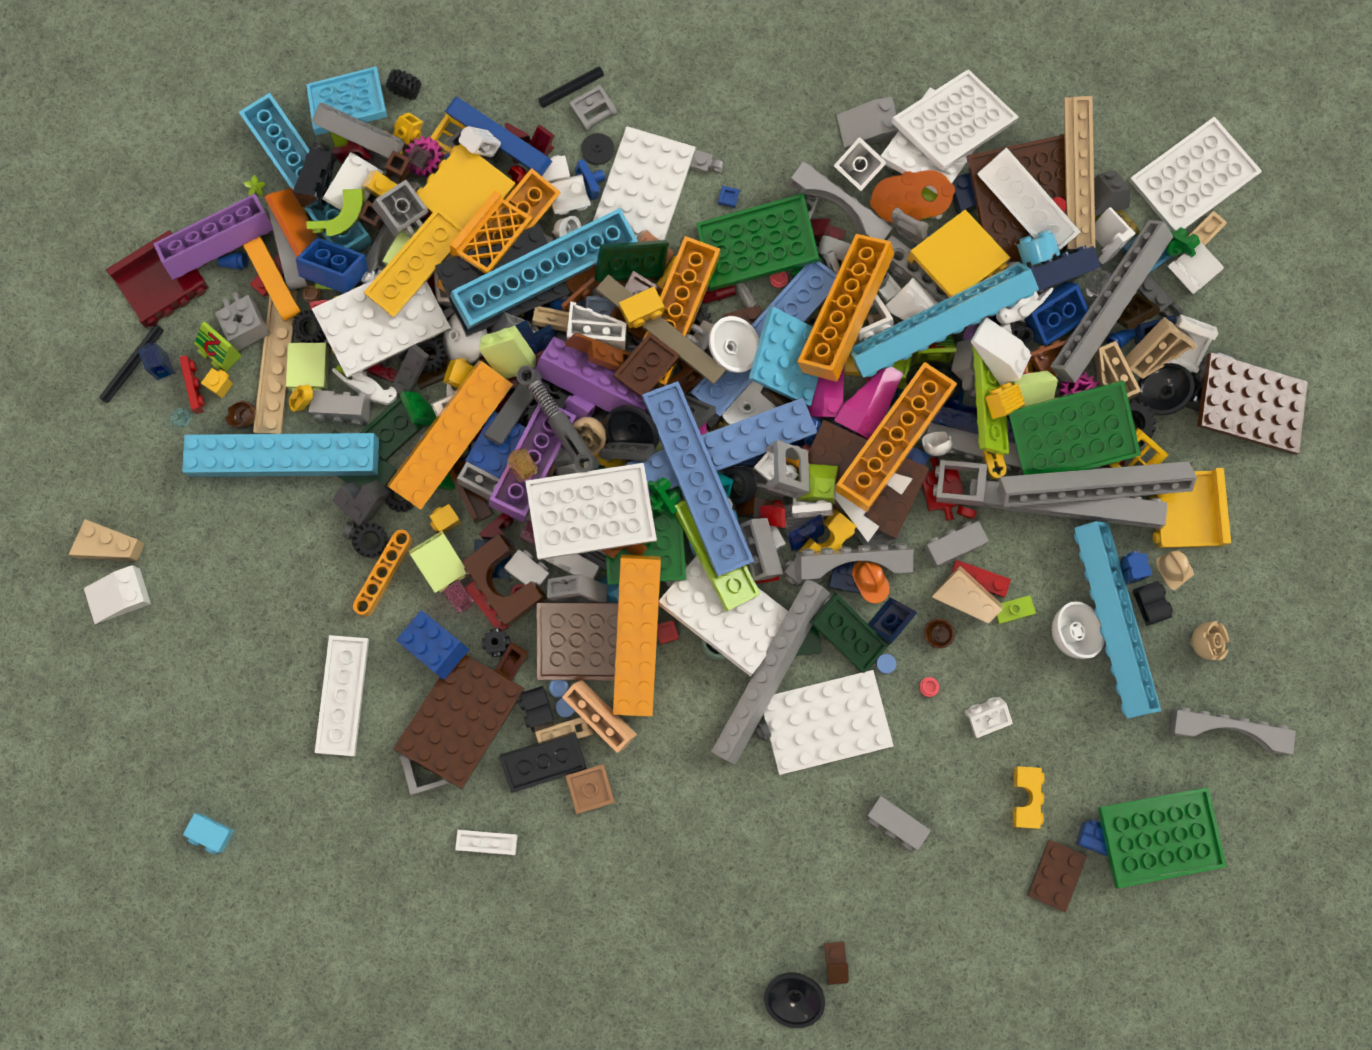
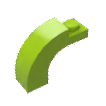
M343 189V208L340 214L328 221H306L307 229H312L313 233H324V229H326V236H336L349 231L360 219L358 216L365 205V189Z

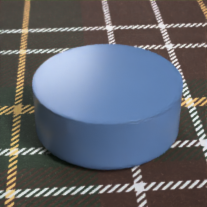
M883 654L877 659L876 667L881 673L889 674L896 668V660L890 654Z
M552 680L549 685L550 693L556 698H562L569 690V685L565 680Z
M563 698L557 702L556 711L560 716L567 718L575 713V710Z

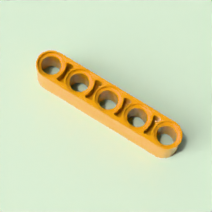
M259 236L245 243L243 246L282 319L287 321L301 313L262 238Z
M398 530L392 535L355 599L353 609L360 616L368 617L373 613L410 549L412 538L405 530ZM401 536H407L405 543H398ZM396 552L397 558L389 561V555ZM387 569V575L380 578L379 572ZM377 586V592L374 595H370V588ZM367 603V610L360 612V605Z

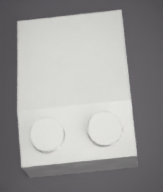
M351 152L322 199L342 210L343 189H363L361 186L370 171H378L381 174L384 172ZM365 190V203H366V201L369 199V197H370V195H371V193H369V192L366 191V190Z
M984 317L971 340V343L1000 385L1020 380L1031 357L1029 349L1026 348L1020 339L989 318Z
M133 565L117 570L84 588L94 624L151 604L141 570Z

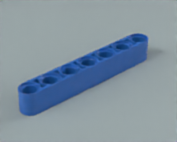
M456 96L445 110L450 117L465 127L471 126L488 130L493 137H496L501 142L498 149L528 169L532 168L541 176L544 175L553 162L546 155Z

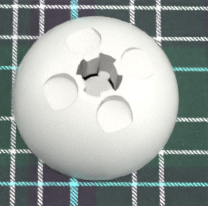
M1070 602L1056 613L1051 627L1052 637L1057 647L1064 654L1072 658L1088 659L1096 656L1104 645L1105 638L1100 633V619L1096 617L1095 611L1090 606L1082 602Z

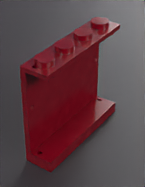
M168 230L106 269L139 317V322L145 328L156 325L159 319L172 315L175 309L188 305L191 299L204 295L206 290L209 289V286L197 269H193L182 277H177L173 280L170 277L153 243L172 235L171 230Z

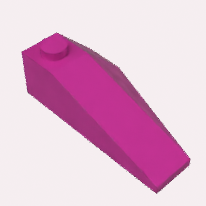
M892 366L887 369H880L870 378L867 384L856 391L853 397L843 403L834 422L854 434L869 440L885 418L903 373Z
M844 368L837 382L821 377L818 378L812 404L807 407L811 417L835 419L843 405Z

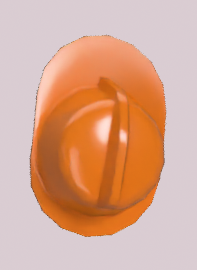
M871 561L857 562L852 569V576L863 598L875 604L884 601L889 594L890 587L880 565Z

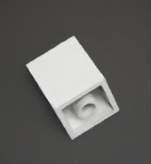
M859 137L836 162L834 167L862 191L887 162Z

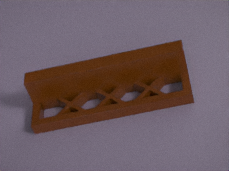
M465 460L456 461L449 474L473 521L478 523L493 514L484 497L457 484V478L466 462Z

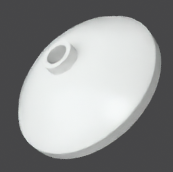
M454 314L448 320L451 329L443 332V346L446 350V355L450 361L463 358L468 361V364L472 365L482 356L479 351L481 336L487 334V329L466 337L456 314Z
M735 316L724 317L717 321L709 334V348L715 361L727 371L733 373H742L752 368L759 343V337L755 329L744 319Z
M753 381L722 417L728 425L776 408V406L760 393L763 386ZM748 405L751 409L747 411L744 409V406Z

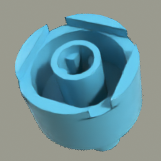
M1049 229L1039 232L1038 237L1032 239L1030 236L1019 239L1020 243L1017 244L1022 263L1027 266V262H1031V265L1049 260L1053 258L1052 254L1054 253L1057 256L1060 255L1054 232L1050 233Z

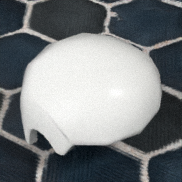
M944 431L929 433L922 438L925 452L932 456L946 454L951 450L953 444L951 436L948 437Z

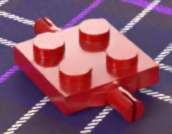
M938 457L931 458L933 470L927 472L921 485L928 512L944 510L946 521L954 520L952 508L962 504L937 502V496H933L934 484H938L939 477H935L936 466H940ZM945 468L942 493L964 495L957 469Z

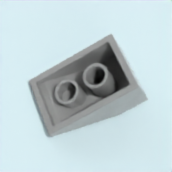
M892 97L872 100L836 115L844 149L850 148L859 137L867 144L893 140L899 131L891 123L892 118L896 116Z

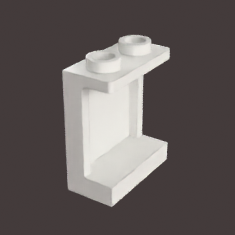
M1180 314L1176 326L1192 337L1197 348L1190 349L1181 354L1180 358L1172 359L1167 363L1179 364L1189 370L1190 373H1198L1199 365L1211 341L1215 340L1218 335L1217 327Z

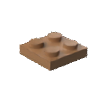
M604 764L566 775L576 814L615 803Z

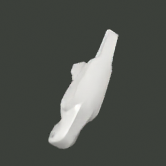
M1053 287L1046 288L1039 296L1037 292H1034L1033 296L1026 299L1022 298L1015 305L1000 309L999 313L996 314L997 320L1000 324H1009L1027 318L1051 294Z
M335 368L332 369L333 373L358 395L360 392L365 393L371 402L390 406L397 399L398 395L393 387L390 386V389L383 390L375 380L368 377L365 370L354 374L352 380H349Z

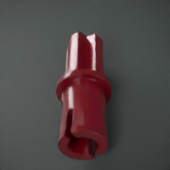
M734 285L705 293L702 300L703 304L716 300L721 302L720 300L736 296Z

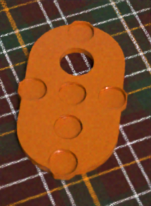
M935 170L907 171L902 175L891 176L881 180L873 190L870 206L880 218L887 222L893 223L892 212L895 208L903 210V213L920 221L923 218L938 216L945 212L952 202L955 186L950 183L944 174ZM932 186L937 190V198L934 201H928L923 197L922 190L924 187Z

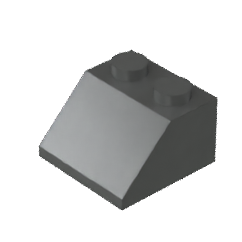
M1116 170L1098 174L1094 178L1095 216L1102 215L1109 207L1114 211L1130 207L1131 188Z

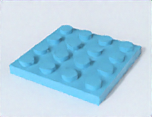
M377 66L306 84L312 119L319 103H325L364 122L388 117ZM312 121L315 135L330 132Z
M774 306L769 307L749 379L793 401L803 398L806 406H811L819 377L802 373L797 361L813 327Z

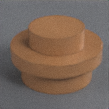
M309 285L304 288L302 297L307 303L319 301L321 291L316 289L315 285Z

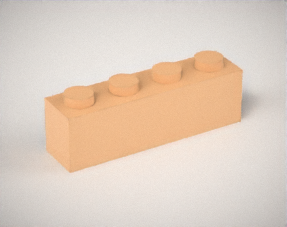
M583 680L574 683L562 696L617 753L625 749L637 736L618 715H613V710Z

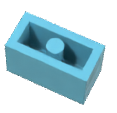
M194 813L183 835L188 837V842L197 846L200 843L206 846V851L216 854L217 852H224L235 830L201 813Z

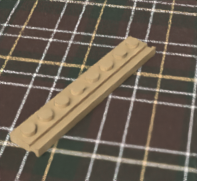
M1092 96L1065 97L1063 101L1066 215L1080 230V233L1067 244V250L1076 249L1084 245L1087 248L1092 246L1095 248Z
M291 290L290 292L297 303L299 292ZM270 296L266 320L270 334L264 337L253 428L254 434H282L287 395L288 343H293L294 327H292V323H295L294 318L296 316L284 321Z

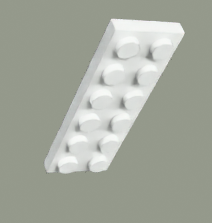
M1007 147L977 173L1033 238L1038 237L1039 232L1049 229L1050 233L1054 232L1058 248L1061 250L1080 233V230Z
M329 635L315 753L356 756L369 647L368 638Z

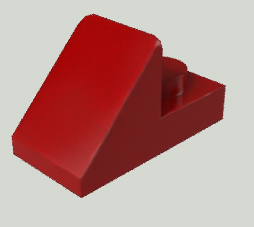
M781 499L773 500V505L760 506V518H767L769 526L786 527L785 507Z

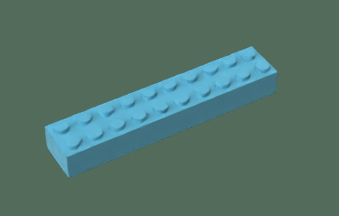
M268 93L239 111V114L289 187L294 190L304 165L305 157L309 153V148L273 96ZM328 202L325 203L323 211L305 208L313 221L332 220L341 212L340 209ZM360 221L349 231L340 235L326 236V229L322 233L327 241L356 252H360L373 243Z
M621 208L452 290L450 297L469 330L597 266L601 244L638 242Z
M1019 262L854 345L850 352V357L863 378L874 376L878 370L890 368L895 364L894 362L900 359H908L912 356V353L926 350L930 344L941 342L947 338L946 336L952 333L957 334L963 331L964 327L970 324L975 325L981 322L982 318L993 316L999 313L1000 309L1011 307L1018 300L1033 296L1034 292L1039 290L1030 268Z
M374 433L184 435L182 472L190 477L378 476L379 438Z
M1095 521L1075 527L1076 533H1074L1076 543L1079 544L1081 550L1079 556L1086 568L1084 574L1086 580L1090 583V596L1095 601V615L1100 619V633L1105 638L1107 645L1105 646V651L1111 659V673L1116 677V691L1122 699V712L1126 715L1127 719L1160 712L1161 707L1110 525L1106 522Z

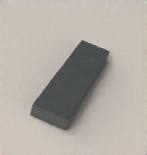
M519 383L484 434V438L499 446L503 445L534 399L533 394L527 390L525 385Z

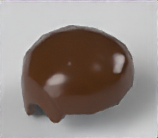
M244 400L237 401L231 407H228V416L225 417V420L229 426L237 429H246L253 424L256 411L251 403Z
M933 619L927 623L924 629L925 640L935 648H946L952 644L955 638L954 627L944 619Z

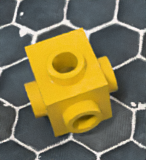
M410 112L399 116L394 124L393 135L403 140L407 145L413 143L415 138L419 140L424 122Z

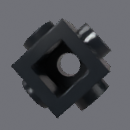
M501 628L490 629V633H485V638H482L483 650H486V653L491 654L492 657L503 656V653L506 652L511 643L510 636H507L505 631H501ZM495 638L499 640L497 645L492 644V640Z

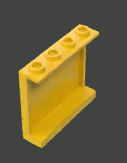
M460 143L459 146L455 145L452 148L450 157L447 160L444 159L439 164V170L428 177L425 187L419 188L416 194L428 211L433 213L439 208L464 228L494 191L500 193L501 198L506 200L515 189L516 183L480 155L472 154L466 149L467 147Z
M966 210L962 211L913 248L907 257L911 264L917 262L949 298L986 280L995 271L1005 270L1010 259L1009 255Z
M1215 468L1212 471H1194L1197 479L1191 492L1149 496V500L1151 498L1162 499V502H1168L1166 525L1162 529L1155 528L1152 536L1157 548L1227 546L1231 543L1224 468Z

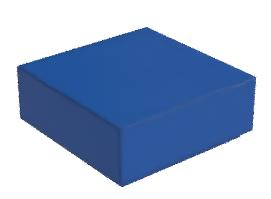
M722 186L718 204L736 208L740 190Z

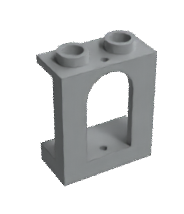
M777 440L766 447V451L774 453V478L767 482V490L796 499L809 493L808 450L787 444L781 440ZM786 457L793 460L799 459L800 482L786 477Z

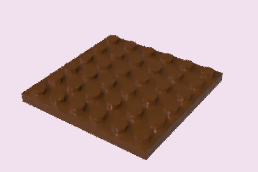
M1064 134L1007 147L1052 199L1061 197L1066 201ZM1006 147L968 155L966 158L980 226L1009 255L1010 259L1008 262L1021 260L1017 244L1020 243L1019 239L1030 236L1031 239L1033 237L977 175L982 168ZM1067 244L1061 250H1066Z

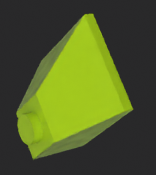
M809 464L810 492L796 499V501L816 503L819 500H827L831 504H835L838 466ZM799 471V475H798V481H799V482H800V471Z

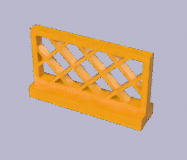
M494 191L450 244V254L454 257H461L487 274L493 270L531 223L532 217L502 199L501 194ZM501 206L509 209V214L499 215L498 210ZM521 217L525 221L523 224L514 225L513 218ZM501 219H511V226L501 227ZM497 220L498 227L487 228L489 221ZM513 230L514 235L511 238L503 239L502 231ZM499 232L501 239L490 240L488 233ZM486 234L487 241L476 242V236ZM502 244V250L492 252L491 245ZM488 246L490 253L478 254L477 247ZM475 247L476 255L468 256L464 253L467 248ZM491 257V263L488 267L480 263V259Z

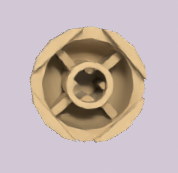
M592 417L577 419L573 426L592 455L599 454L605 445L607 437L603 424Z
M1218 621L1202 623L1195 628L1192 634L1191 646L1196 654L1205 660H1222L1228 653V649H1225V643H1229L1228 633L1222 623L1218 624Z

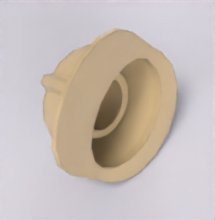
M1179 550L1165 553L1163 556L1156 558L1157 568L1166 584L1172 590H1176L1194 575L1188 558Z

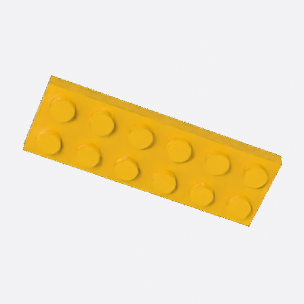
M437 208L364 291V295L395 318L436 271L435 265L443 263L449 256L450 244L463 227L441 209Z

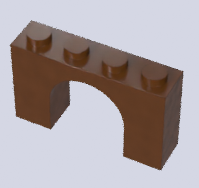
M393 150L384 166L386 168L385 177L397 185L407 180L414 167L411 160ZM375 197L372 202L366 201L358 217L363 223L380 231L384 222L372 207L375 199H377Z
M498 534L462 562L465 565V572L475 580V587L486 596L485 601L488 606L496 611L498 621L504 625H512L535 608L537 602L547 599V596L538 583L530 581L510 596H503L495 589L493 572L496 566L515 552L506 536Z

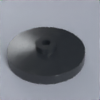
M591 134L582 143V155L591 164H605L613 157V141L605 134Z

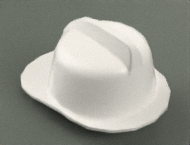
M576 216L561 218L555 223L552 233L555 239H558L580 228L581 223Z

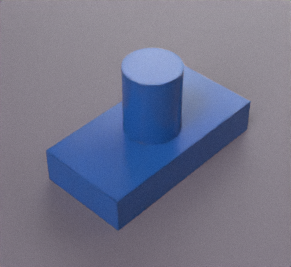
M584 159L577 161L575 172L577 175L582 174L590 201L597 199L600 192L597 183L605 180L603 170L591 173Z

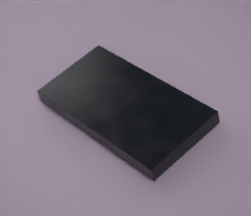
M575 731L499 755L511 793L587 769Z

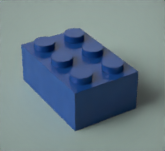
M318 237L296 258L299 277L342 293L349 292L362 279V276L368 272L366 256L364 254Z
M1066 281L1053 289L1045 301L1024 320L1034 333V342L1046 346L1079 325L1087 313L1088 307L1078 284Z
M493 411L465 462L500 479L526 427L517 423L503 445L499 446L484 438V434L498 415V413Z
M422 610L396 639L397 642L444 680L470 650Z

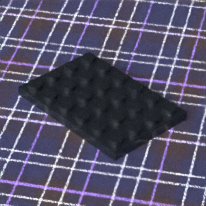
M540 224L524 230L493 270L548 244ZM502 244L491 245L492 252L501 251ZM483 246L478 248V254L490 253L489 247ZM473 250L465 254L468 256L476 255V251ZM459 256L435 265V270L466 337L497 324L503 313L468 330L450 297L452 290L485 275L484 272ZM491 257L480 259V263L488 267L491 263ZM563 282L505 312L517 317L534 310L535 307L544 306L568 296L570 291L566 282Z

